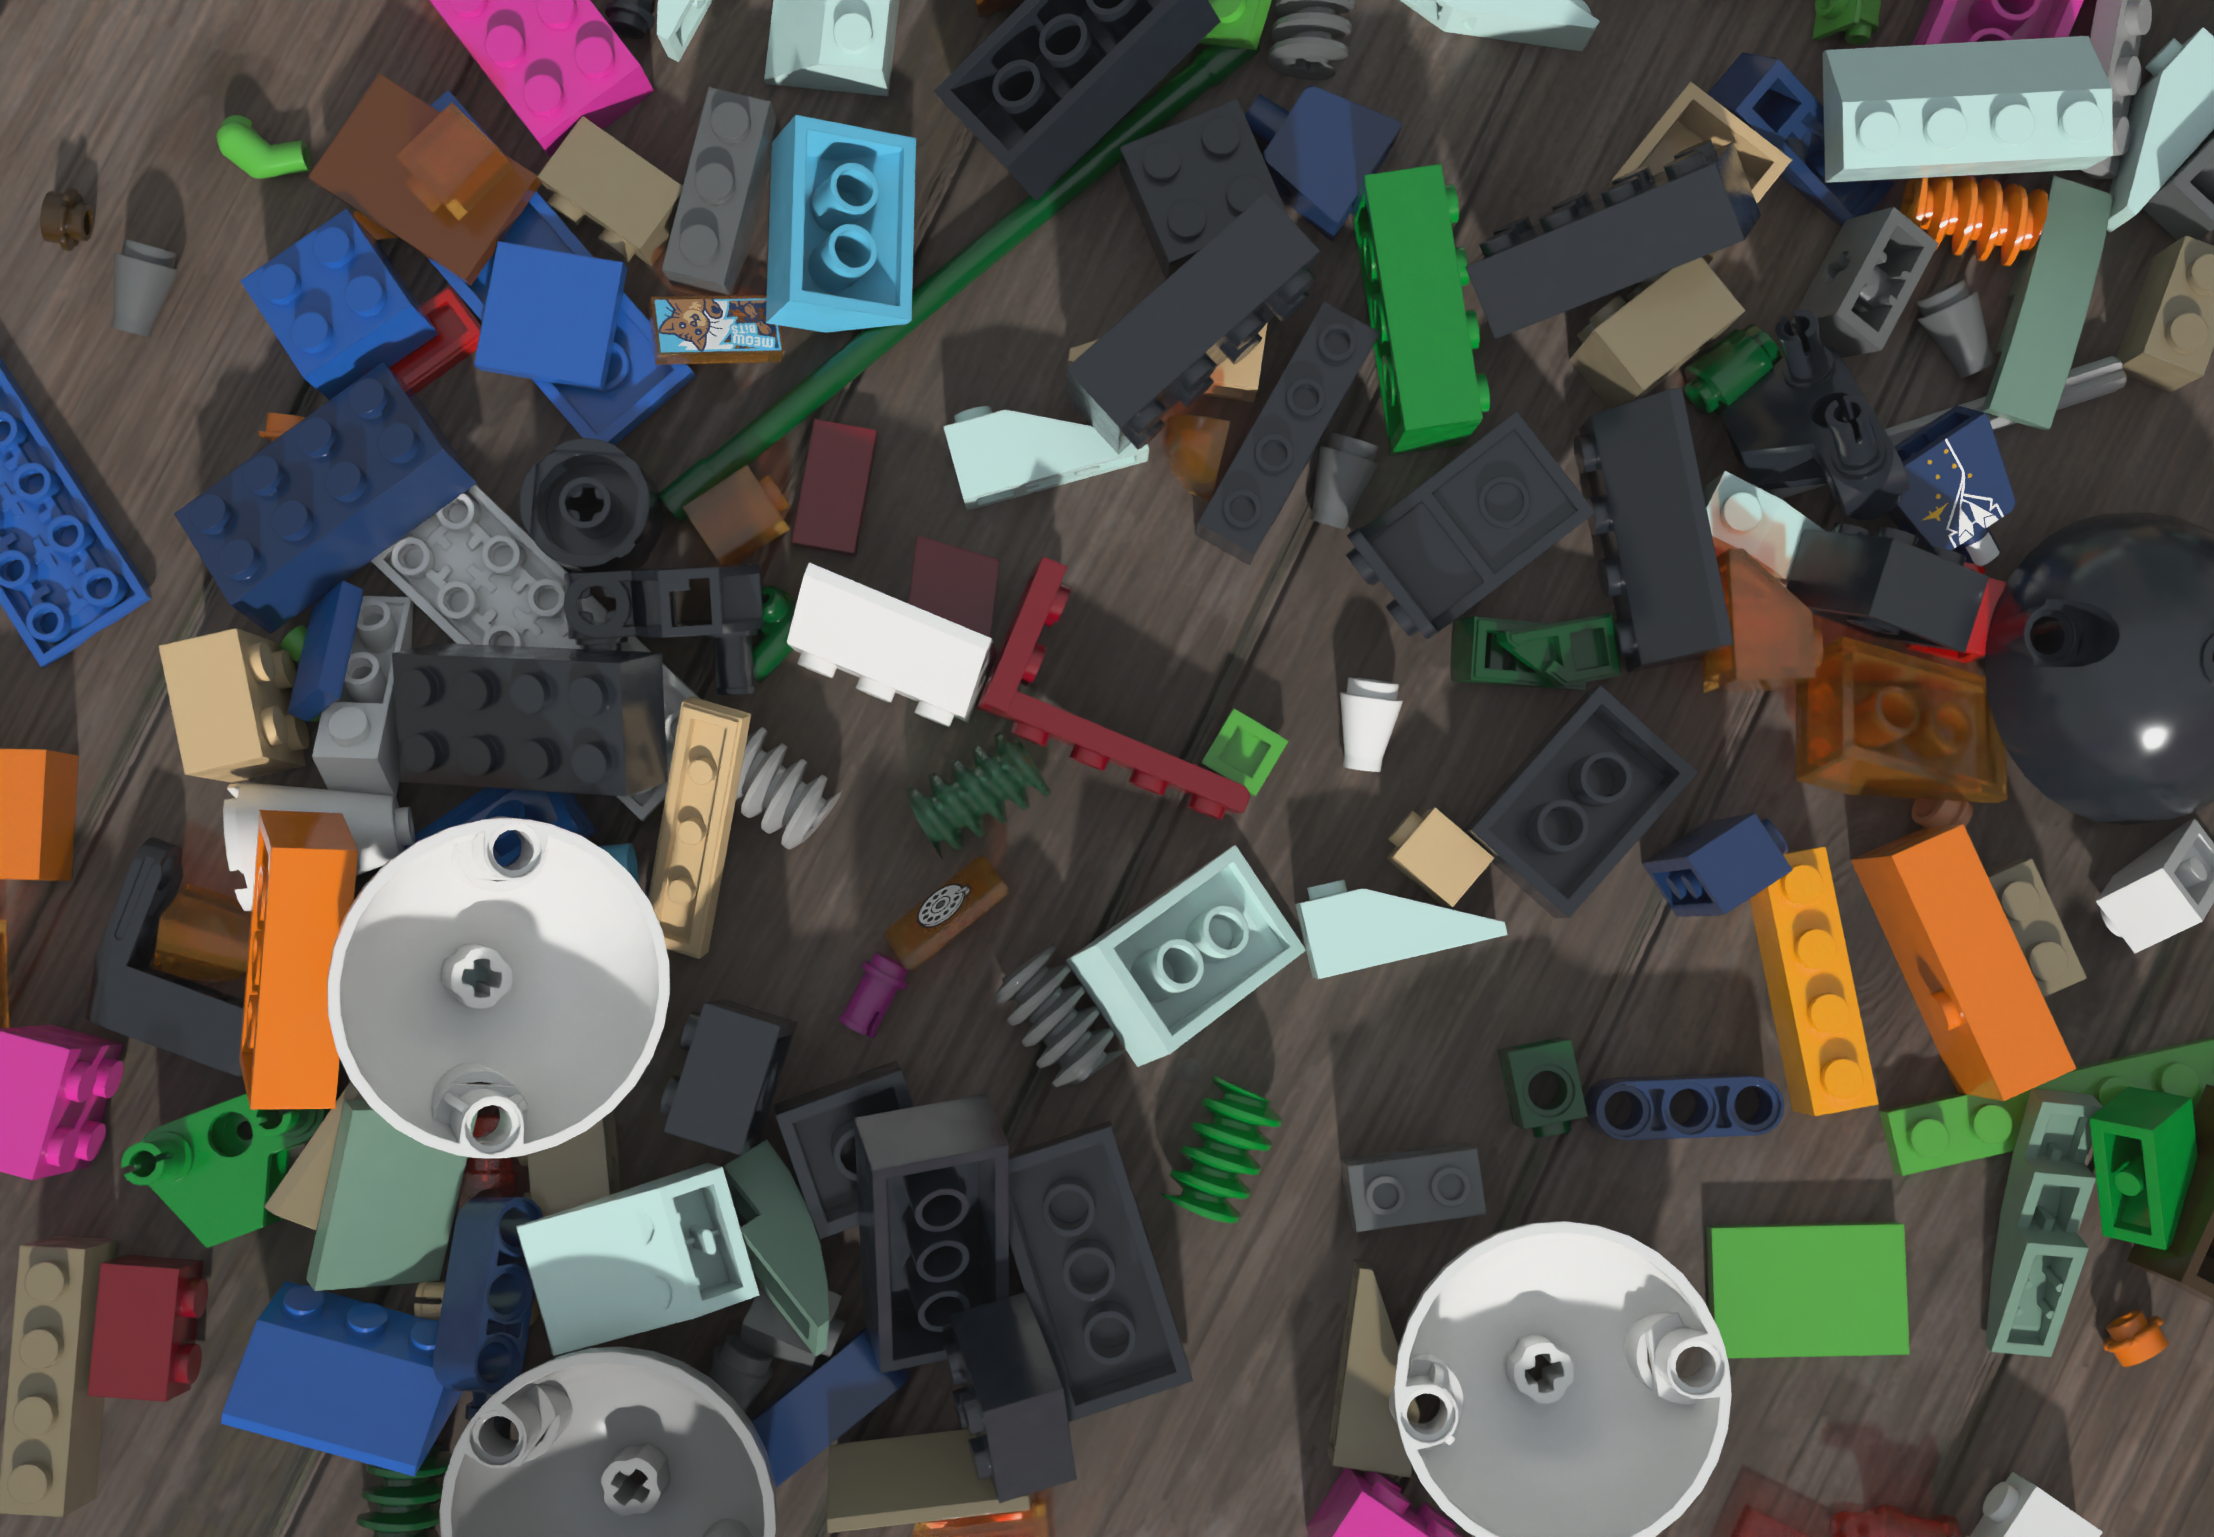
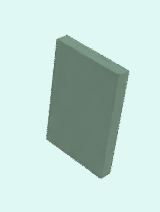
M365 1099L344 1100L306 1278L314 1291L439 1281L467 1157L426 1146L400 1132L374 1111ZM477 1113L473 1116L471 1122L472 1135L477 1118Z

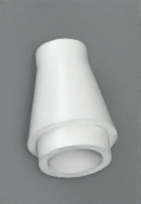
M1348 677L1347 692H1340L1344 740L1343 767L1372 772L1381 771L1382 759L1403 700L1397 699L1398 683Z

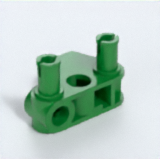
M337 1086L336 1101L338 1100V1098H339V1097L341 1096V1094H342L341 1091L339 1090L338 1086ZM246 1093L153 1129L144 1136L141 1142L133 1144L125 1151L121 1161V1168L134 1165L136 1171L124 1174L126 1179L136 1185H149L203 1245L209 1248L284 1220V1218L274 1215L264 1206L289 1171L290 1149L308 1143L331 1109L250 1110ZM246 1122L251 1124L252 1138H248L244 1134L243 1128Z

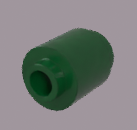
M1749 324L1743 330L1733 329L1686 368L1685 375L1688 384L1684 387L1685 393L1692 404L1702 413L1709 415L1714 412L1721 416L1720 413L1774 368L1773 366L1782 358L1780 350L1772 338L1756 325Z

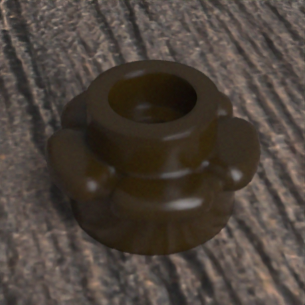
M68 188L65 193L49 191L46 194L40 214V227L43 239L46 242L59 243L65 251H72L74 247L79 245V240L89 241L94 228V210L90 203H84L82 196L78 194L76 189Z

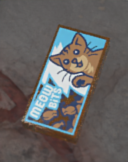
M767 295L651 297L648 306L655 365L781 362L784 355L781 325L766 323Z

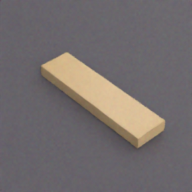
M689 697L682 701L648 899L663 930L666 949L700 959L709 952L751 714L695 697Z

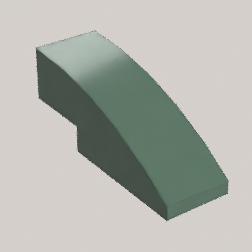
M766 1139L723 1166L736 1215L744 1224L740 1229L755 1280L816 1357L827 1349L829 1329L828 1282L821 1245L807 1204L790 1171Z

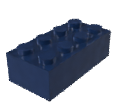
M383 361L182 507L174 515L228 603L271 634L477 482L420 398Z

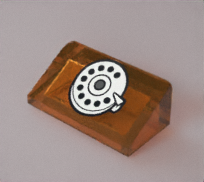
M977 857L889 927L886 931V938L904 967L915 970L1010 894L1009 891L1011 889L985 857Z

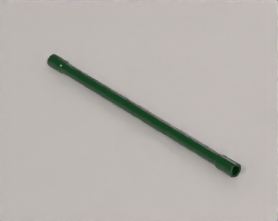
M1259 44L1257 50L1207 45L1196 54L1193 61L1114 125L1037 201L1030 195L1027 196L913 289L912 320L908 324L865 328L709 457L697 461L658 493V497L681 524L723 491L726 484L1116 166L1120 161L1121 146L1160 130L1207 90L1220 85L1260 52Z

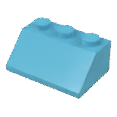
M795 115L772 141L766 323L827 333L908 324L912 320L916 138Z

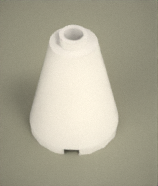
M248 782L229 784L227 787L228 791L235 798L224 799L223 821L226 855L229 871L240 870L245 876L248 888L235 889L237 899L244 911H251L259 810L342 813L358 848L356 876L383 867L388 861L403 852L405 846L415 843V829L410 807L399 808L398 801L393 795Z

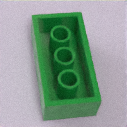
M1442 164L1364 175L1351 217L1369 327L1380 332L1373 347L1389 454L1394 456L1464 445L1483 420L1482 412L1489 411L1490 393L1485 373L1476 374L1472 354V349L1479 348L1480 334L1474 309L1465 311L1462 286L1469 284V275L1465 268L1468 265L1466 250L1463 246L1455 247L1451 225L1458 223L1459 220L1456 188L1454 184L1445 185Z

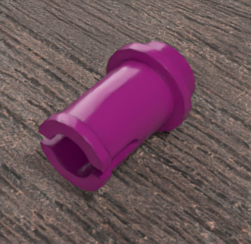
M875 952L871 961L864 960L861 964L865 972L845 1010L838 1017V1020L845 1026L870 1038H875L877 1029L899 988L906 990L909 985L904 980L909 969L898 961L879 952Z

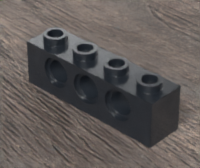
M1323 302L1200 518L1196 529V536L1250 566L1366 362L1380 332Z

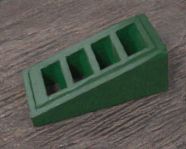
M1479 616L1459 618L1454 623L1451 680L1453 682L1575 691L1586 690L1587 684L1585 682L1554 687L1536 672H1529V667L1512 653H1510L1509 670H1503L1504 647L1497 642L1496 633L1550 623Z

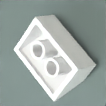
M812 563L808 564L804 573L787 639V644L795 651L801 653L797 664L829 678H833L837 668L860 678L856 686L857 689L890 703L895 693L919 702L915 710L916 714L947 727H950L954 717L967 723L969 722L997 656L992 638Z

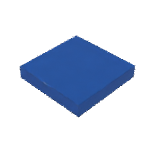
M498 241L474 366L479 370L604 391L627 267L623 262Z

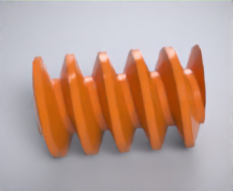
M1973 175L1956 176L1953 180L1952 176L1909 178L1903 193L1900 212L1920 229L1927 230V234L1939 243L1937 248L1945 235H1951L1952 255L1960 256L1970 240L1976 241V259L1983 262L1987 260L1995 245L2001 246V266L2009 267L2020 251H2030L2038 241L2047 219L2048 194L2043 189H2035L2027 195L2026 189L2021 184L2016 183L2009 184L2002 190L2001 184L1997 179L1993 178L1983 179L1977 185L1976 178Z

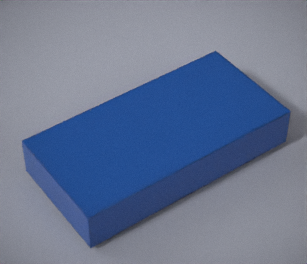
M342 580L312 606L287 711L288 714L308 722L341 697L363 601V589Z

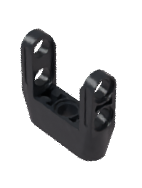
M155 837L149 838L142 844L132 861L97 951L85 1018L106 1029L215 1069L243 1077L239 1057L244 1000L149 965L184 876L181 866V848Z

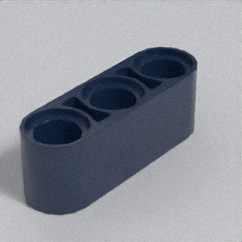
M1742 1073L1607 1078L1599 1080L1592 1085L1584 1098L1588 1115L1586 1119L1592 1128L1612 1138L1626 1141L1761 1135L1770 1132L1778 1126L1783 1117L1785 1106L1782 1093L1774 1083L1766 1078ZM1751 1086L1759 1098L1758 1110L1750 1119L1742 1121L1735 1111V1098L1741 1090ZM1688 1089L1695 1099V1111L1687 1121L1677 1124L1670 1114V1101L1678 1091ZM1624 1091L1631 1100V1114L1621 1125L1612 1126L1605 1116V1104L1614 1093Z
M475 1197L467 1201L458 1213L433 1355L435 1376L440 1384L447 1389L495 1394L521 1374L535 1292L516 1226L543 1217L540 1207L527 1197Z
M866 1327L836 1349L831 1358H825L812 1369L811 1373L805 1374L750 1419L768 1453L776 1488L885 1401L911 1377L907 1368L880 1373Z

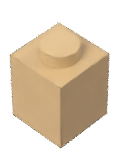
M1437 808L1427 810L1421 817L1412 810L1388 838L1396 847L1386 859L1443 908L1453 907L1494 859L1491 854Z

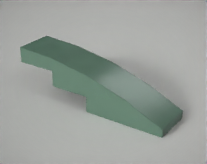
M2055 175L2049 177L2045 188L2048 194V212L2042 233L2035 246L2030 251L2023 252L2007 296L2012 298L2013 302L1994 353L2000 355V359L1981 410L1982 412L2040 431L2051 428L2073 362L2091 300L2113 200V194Z
M2031 1089L2015 1144L2000 1213L1991 1275L1986 1346L1991 1352L2052 1357L2089 1247L2077 1233L2096 1181L2095 1175L2085 1165L2092 1144L2089 1118L2103 1106L2092 1094Z

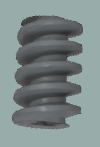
M1276 0L1274 14L1278 20L1273 24L1271 38L1275 44L1269 49L1268 63L1271 68L1283 75L1298 79L1327 80L1334 77L1336 71L1333 67L1329 66V62L1347 59L1349 48L1341 42L1332 40V38L1345 37L1350 34L1352 23L1348 19L1335 14L1352 11L1355 6V0Z
M1053 943L1003 977V984L992 999L996 1004L1016 1000L1018 1004L1007 1021L1010 1025L1031 1022L1032 1027L1021 1042L1025 1047L1045 1043L1047 1048L1036 1064L1039 1068L1060 1065L1061 1070L1050 1084L1054 1090L1079 1084L1126 1050L1120 1049L1105 1053L1104 1049L1114 1036V1032L1111 1028L1090 1031L1089 1028L1098 1017L1100 1011L1096 1006L1076 1010L1075 1006L1085 993V989L1082 985L1065 989L1061 988L1060 985L1071 968L1067 963L1049 968L1046 966V962L1056 950V946Z

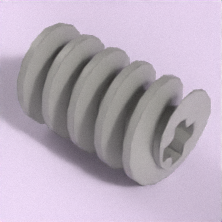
M761 727L747 736L736 800L745 795L741 805V813L748 818L754 817L766 810L761 822V829L766 833L771 834L786 825L781 845L790 850L803 843L814 833L835 806L842 791L827 800L824 799L822 794L828 778L823 774L805 784L802 778L808 762L804 759L799 760L788 768L782 766L788 748L785 744L781 743L767 753L763 751L762 746L768 731Z

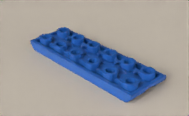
M0 357V604L40 667L46 668L83 644L97 632L117 622L152 599V594L143 576Z

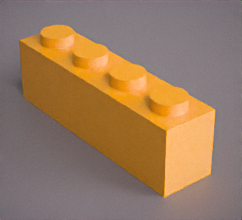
M1826 847L1787 852L1783 856L1793 871L1749 900L1792 1111L1811 1116H1820L1878 1105Z

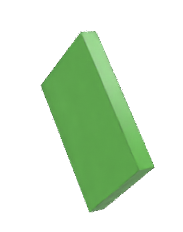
M1895 1221L1706 1225L1709 1311L1720 1331L1727 1358L1910 1355L1905 1229L1903 1223Z

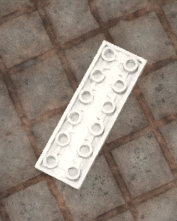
M476 484L371 560L457 644L582 649V645L575 644V639L568 638V625L563 606L565 598L564 574L569 572L547 556L536 545L532 537ZM592 594L591 597L582 600L583 610L592 612L595 622H606V613L609 611ZM636 636L628 637V642L622 643V651L651 652ZM662 662L667 777L669 780L682 701L689 697L701 698ZM668 782L629 796L616 797L641 821H644L665 799Z

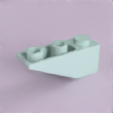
M1400 0L1444 32L1575 51L1584 50L1600 22L1591 15L1589 7L1582 0Z

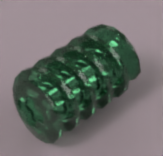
M1001 732L996 733L993 738L997 755L994 757L978 745L973 747L972 755L975 768L972 770L955 758L950 762L953 778L951 783L946 782L935 772H932L928 775L931 795L928 797L912 785L906 788L909 806L942 860L941 840L947 842L957 851L965 848L962 832L964 826L978 837H983L987 834L984 814L988 813L1001 824L1009 821L1005 801H1012L1023 811L1029 809L1031 806L1028 787L1032 786L1044 797L1052 794L1019 738L1018 742L1014 743Z

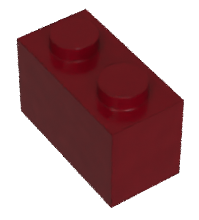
M124 1255L101 1263L87 1396L167 1402L191 1389V1384L196 1381L202 1362L201 1346L195 1344L197 1318H200L204 1313L208 1300V1283L206 1279L202 1278L203 1260Z

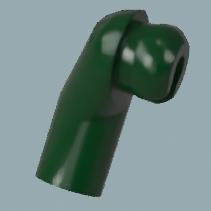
M776 586L762 588L764 628L759 629L760 639L752 646L754 678L760 684L794 650L787 644V639L796 604L789 593L780 590Z

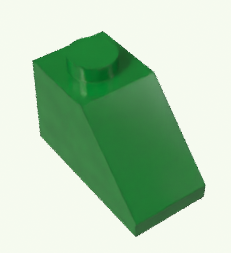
M2128 1086L2089 1118L2102 1236L2167 1250L2173 1243L2198 1158L2192 1097Z

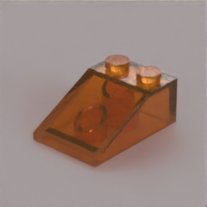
M1845 636L1839 637L1796 663V781L1849 795L2000 803L2007 800L2006 748L1994 724L1987 696L1986 677Z

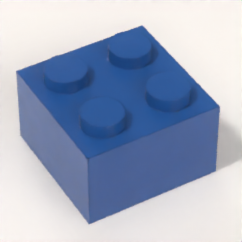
M347 208L240 280L303 378L328 400H331L384 361L391 367L439 334L376 239Z

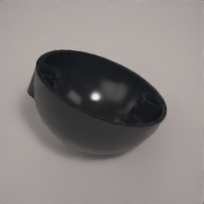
M2155 513L2100 514L2075 521L2048 536L2028 553L2010 576L1998 599L1991 618L1985 650L1986 688L1994 724L2007 752L2024 776L2047 798L2068 811L2097 822L2133 825L2174 819L2199 811L2214 802L2213 531L2178 517ZM2031 628L2033 629L2035 634L2034 647L2030 640ZM2081 631H2082V640H2081V645H2080V648H2079V651H2078L2079 642H2080V636H2081Z

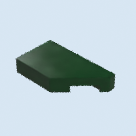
M1611 613L1496 633L1497 642L1554 687L1622 676Z

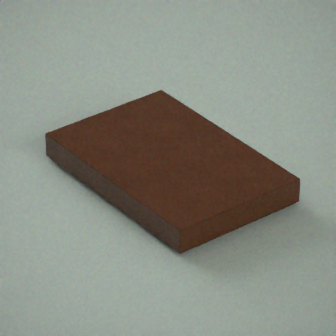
M381 73L374 80L308 176L317 186L470 286H472L495 252L497 242H502L542 183L536 174Z

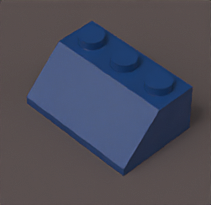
M285 1281L256 1321L224 1406L221 1424L415 1477L463 1391H453L443 1387L435 1376L433 1355L439 1325L438 1320L421 1318L388 1309L375 1303L363 1302L326 1291H314L311 1286Z

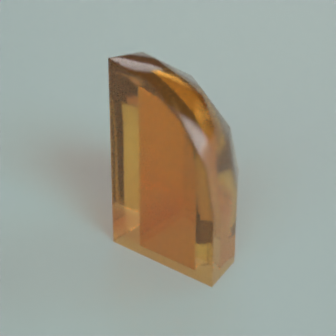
M1193 415L1170 416L1165 420L1163 452L1169 462L1171 471L1183 483V487L1187 492L1210 502L1230 421Z
M186 883L160 917L153 968L191 980L212 983L239 978L247 969L251 911H244L238 900L227 895Z

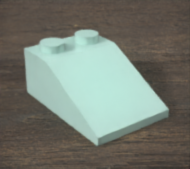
M1234 845L1110 928L1066 961L1136 1066L1139 1067L1171 1054L1296 959L1306 949L1237 846Z

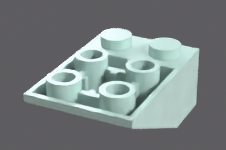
M705 1163L516 1226L554 1356L694 1319L759 1296L725 1173L721 1166Z

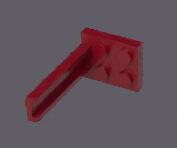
M1043 556L1030 573L975 709L996 718L1002 717L1014 722L1010 733L1031 743L1046 747L1050 737L1072 746L1069 758L1094 769L1105 772L1108 762L1130 770L1132 773L1128 782L1144 790L1164 796L1167 787L1190 795L1187 807L1207 816L1223 820L1226 811L1233 814L1244 813L1250 799L1249 791L1244 785L1017 691L1019 684L1027 686L1029 682L1032 683L1047 649L1046 646L1037 643L1043 625L1051 628L1054 622H1058L1072 588L1062 583L1068 566Z

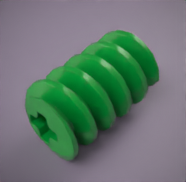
M1213 1075L1211 1081L1225 1095L1223 1099H1202L1201 1105L1214 1117L1212 1123L1192 1122L1190 1129L1204 1141L1202 1147H1181L1179 1152L1193 1167L1191 1171L1171 1169L1169 1176L1183 1190L1181 1194L1161 1193V1195L1175 1204L1213 1221L1237 1223L1240 1219V1212L1228 1201V1198L1248 1199L1251 1194V1189L1238 1175H1259L1262 1169L1261 1165L1248 1152L1249 1150L1270 1151L1272 1142L1259 1128L1260 1126L1280 1127L1283 1120L1269 1106L1272 1101Z

